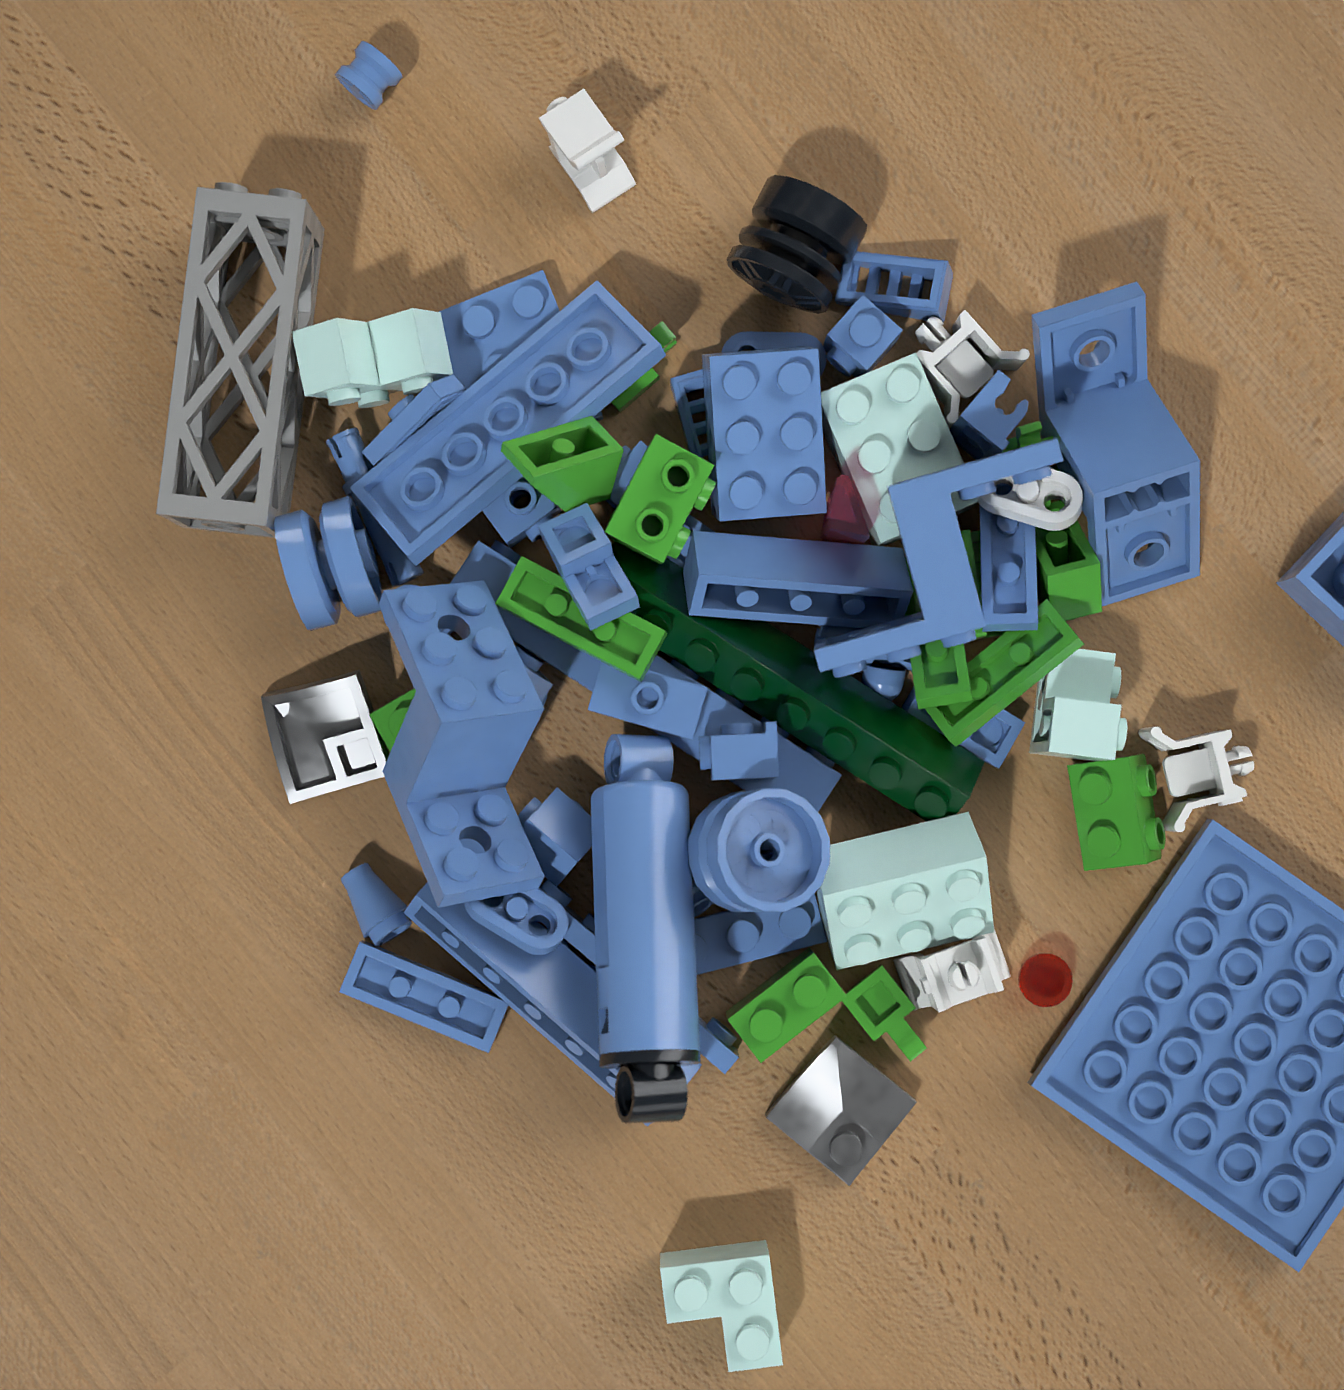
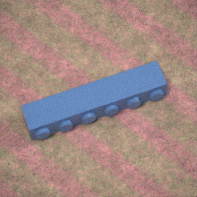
M427 882L415 895L404 911V914L615 1098V1083L619 1069L599 1067L596 966L587 965L570 950L569 943L565 938L558 948L548 954L534 955L527 953L474 921L467 913L464 903L438 908ZM498 896L482 899L483 903L489 907H497L501 904ZM538 921L529 923V929L533 934L537 936L547 934V929ZM700 1063L681 1066L687 1084L702 1066ZM653 1122L644 1123V1124H645L646 1126H649V1125H650L651 1123H653Z

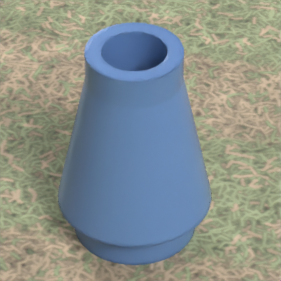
M368 863L353 868L341 878L364 938L370 937L375 946L389 942L411 926L412 921L404 914L408 906L373 872Z

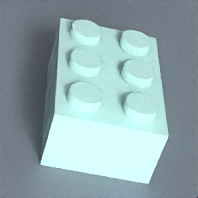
M916 352L821 392L823 433L872 546H886L901 539L887 485L964 464ZM958 491L950 493L956 515L972 509L978 503L976 498L960 500Z
M969 812L830 845V864L823 883L816 892L823 928L836 970L864 965L869 962L910 952H918L923 949L972 939L976 936L994 932L987 856Z

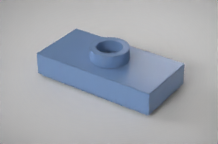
M452 374L428 383L416 397L413 394L406 396L389 411L388 416L392 421L374 438L362 453L373 466L377 465L460 396L465 387Z
M601 662L588 711L693 740L708 687L649 670L643 681L639 682Z

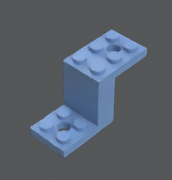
M1134 282L1032 314L1039 421L1042 425L1040 435L1041 439L1053 436V439L1058 440L1063 461L1056 463L1060 472L1072 476L1082 489V511L1087 518L1088 541L1100 561L1102 607L1200 576V459L1148 381L1146 294L1138 282ZM1099 340L1092 352L1080 354L1087 344ZM1148 544L1146 550L1136 553L1138 549Z
M1058 440L1041 441L887 485L921 612L817 640L814 653L819 671L823 672L832 669L835 678L867 669L866 659L887 654L889 663L897 662L922 654L919 645L940 639L943 647H951L975 640V629L986 627L950 493L958 491L960 500L963 499L964 501L996 492L994 481L1012 476L1014 484L1021 485L1052 476L1050 465L1063 461Z
M485 581L384 590L378 605L416 692L382 772L438 908L538 889L545 876L505 786L544 711V707ZM439 629L453 630L463 640L455 641L448 634L440 632ZM468 838L477 841L482 845L485 853L475 854L472 850L463 847L460 840Z

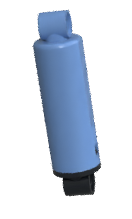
M612 734L608 738L604 753V775L607 784L598 787L591 795L599 1067L619 1069L615 1083V1103L618 1116L624 1123L679 1122L682 1120L687 1107L688 1089L687 1080L681 1066L701 1063L693 879L688 861V838L690 836L689 793L681 784L670 782L674 756L671 742L667 736Z

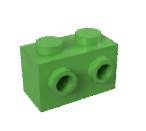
M655 434L604 529L605 534L609 539L658 565L664 563L667 555L677 559L691 533V530L683 525L692 507L702 511L716 485L714 480L708 478L714 464Z

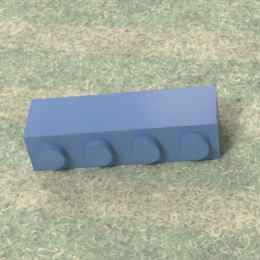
M693 531L683 569L688 613L694 616L864 628L904 617L913 593L903 548Z

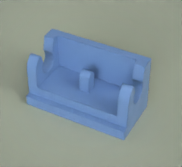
M1000 370L996 372L950 428L955 443L975 460L1001 453L1010 443L1006 440L1007 436L1023 419L1028 409V401L1026 399L1015 406L1014 412L1009 415H1004L1001 408L995 407L996 398L1003 395L1010 381V378Z

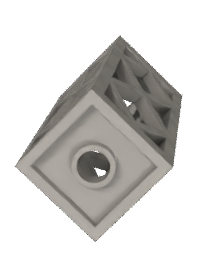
M217 182L214 189L197 187L156 510V514L182 528L275 538V517L290 513L304 403V390L292 331L313 325L325 231L308 201L301 199L302 195L296 191L272 188L269 190L268 195L248 193L246 187L229 182ZM240 242L255 243L256 247L226 283L230 254ZM278 246L286 247L285 261ZM264 261L277 290L240 335L228 305ZM278 314L275 337L253 363L248 350ZM219 343L224 353V356L216 365ZM272 364L269 394H267L260 378ZM232 372L237 385L209 419L212 396ZM245 399L259 432L225 474L211 440ZM261 454L258 473L239 497L236 498L233 488ZM201 485L207 497H200Z

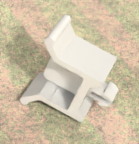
M584 88L570 98L559 97L549 104L547 113L539 117L551 143L549 148L580 191L592 213L636 185L628 167L614 148L624 141L623 136L619 131H615Z
M966 310L955 321L952 336L943 327L944 322L935 316H931L925 324L923 323L915 331L918 341L921 344L925 343L932 351L919 350L916 354L933 393L944 404V418L949 430L958 419L960 396L965 399L971 397L992 378L993 370L1016 371L1030 356V352L1027 349H1021L1019 352L1002 351Z
M1147 727L1139 730V737L1160 751L1175 750L1196 744L1199 746V750L1169 756L1162 761L1168 791L1171 796L1179 797L1205 790L1210 791L1208 795L1174 802L1162 821L1165 831L1183 832L1185 830L1184 823L1194 808L1218 803V806L1243 801L1242 797L1247 796L1246 789L1233 784L1231 776L1238 774L1241 777L1249 774L1254 770V761L1228 765L1229 761L1252 756L1250 749L1246 746H1234L1232 750L1225 752L1224 746L1232 738L1231 729L1213 731L1175 741L1163 734L1160 727Z
M995 929L993 933L976 936L972 940L926 956L916 953L893 960L904 993L916 1007L914 1010L932 1006L938 1012L945 1011L954 1005L974 998L1003 991L1002 980L1011 977Z

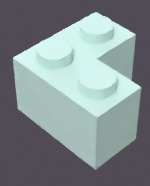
M411 308L368 322L334 318L292 331L305 397L327 398L330 406L358 402L359 408L384 405L390 402L389 394L402 390L403 395L419 394L428 383L453 374L441 312Z
M1078 649L1037 682L1029 753L1086 761L1115 760L1116 750H1123L1127 737L1126 718H1120L1122 705L1110 703V698H1117L1121 685V668L1114 666L1116 653Z
M766 1240L660 1253V1273L667 1324L722 1317L728 1372L783 1365L770 1256Z

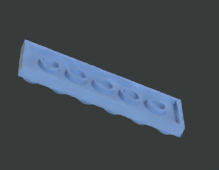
M596 280L354 483L350 489L410 561L417 566L523 477L501 452L502 442L589 416L594 417L662 360L666 354L661 344Z

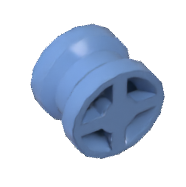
M361 41L356 47L355 59L351 64L342 65L335 73L338 81L353 96L373 110H377L382 104V94L388 86H396L403 78L402 73L391 60L365 41Z

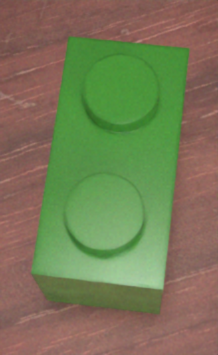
M809 947L725 1013L727 1020L759 1062L762 1063L846 998L847 995Z

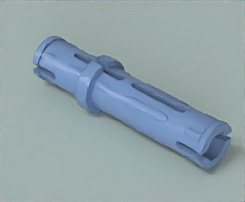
M358 428L347 429L332 436L326 443L345 481L342 488L346 497L350 496L353 498L376 551L385 566L392 587L402 585L422 575L424 572L420 564L415 566L350 489L354 483L374 468L372 463L362 453L365 446Z

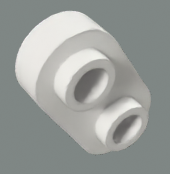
M1051 469L1052 476L1021 485L1014 484L1012 476L995 480V486L1005 483L1010 485L1012 490L1006 495H997L993 492L976 497V499L985 510L993 514L1042 529L1058 531L1068 528L1079 518L1082 511L1083 494L1079 483L1072 476ZM1051 499H1058L1065 506L1059 511H1050L1044 505Z

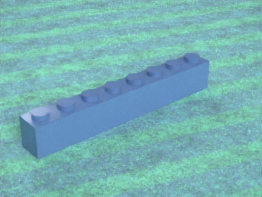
M478 540L451 583L484 580L496 603L521 556L495 540L491 548ZM498 608L514 642L593 692L601 661ZM656 655L649 668V671L704 686L697 682L698 674L674 659L668 663ZM707 688L693 740L649 729L660 736H667L673 745L700 761L699 737L721 735L720 725L753 723L754 734L763 733V723L771 721L765 717H762L760 721L756 720L742 711L744 704L719 688L715 692ZM777 726L779 777L728 779L745 791L762 788L789 790L805 798L818 812L842 774L832 769L835 762L810 746H807L805 750L801 749L787 740L788 732Z

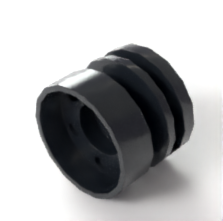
M771 176L767 178L752 208L753 217L762 227L749 225L742 228L739 233V242L742 245L732 247L727 257V265L738 277L768 298L802 311L816 314L825 313L832 301V294L829 290L838 289L842 281V275L832 263L844 265L852 262L867 232V224L849 205L827 191L789 176Z

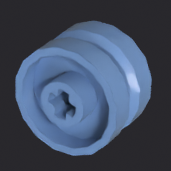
M350 496L322 504L319 515L321 534L314 519L302 509L275 517V538L284 575L300 618L310 631L338 623L341 612L339 594L347 610L358 618L381 611L378 604L383 590L376 555L359 511Z
M762 788L734 792L712 801L696 818L688 838L689 867L696 886L714 904L732 912H786L806 903L821 887L830 864V838L821 815L805 798L789 790Z

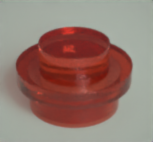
M1039 953L1029 957L1022 964L1018 973V985L1022 995L1036 1006H1056L1067 998L1072 988L1073 979L1069 966L1060 957L1050 953Z

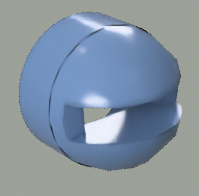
M872 663L871 666L866 665L867 669L862 671L861 683L889 701L897 698L904 686L906 670L883 664Z

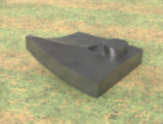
M360 670L304 685L270 691L261 696L273 753L290 804L384 777L382 770L389 753L384 740L369 714L374 712Z
M834 1035L783 1091L765 1113V1116L850 1186L917 1102L896 1083Z

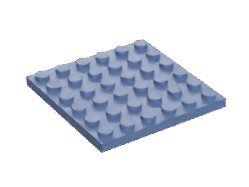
M1207 819L1027 1083L1298 1272H1300L1344 1207V910L1215 820Z

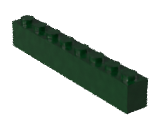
M617 542L611 545L614 557L638 596L640 607L631 611V613L667 632V636L659 649L660 651L769 721H777V726L926 822L956 815L970 798L985 761L960 745L955 747L946 736L854 677L847 675L835 678L832 669L820 672L813 651L766 621L689 615L683 576L684 568L668 558L665 559L664 563L658 565Z

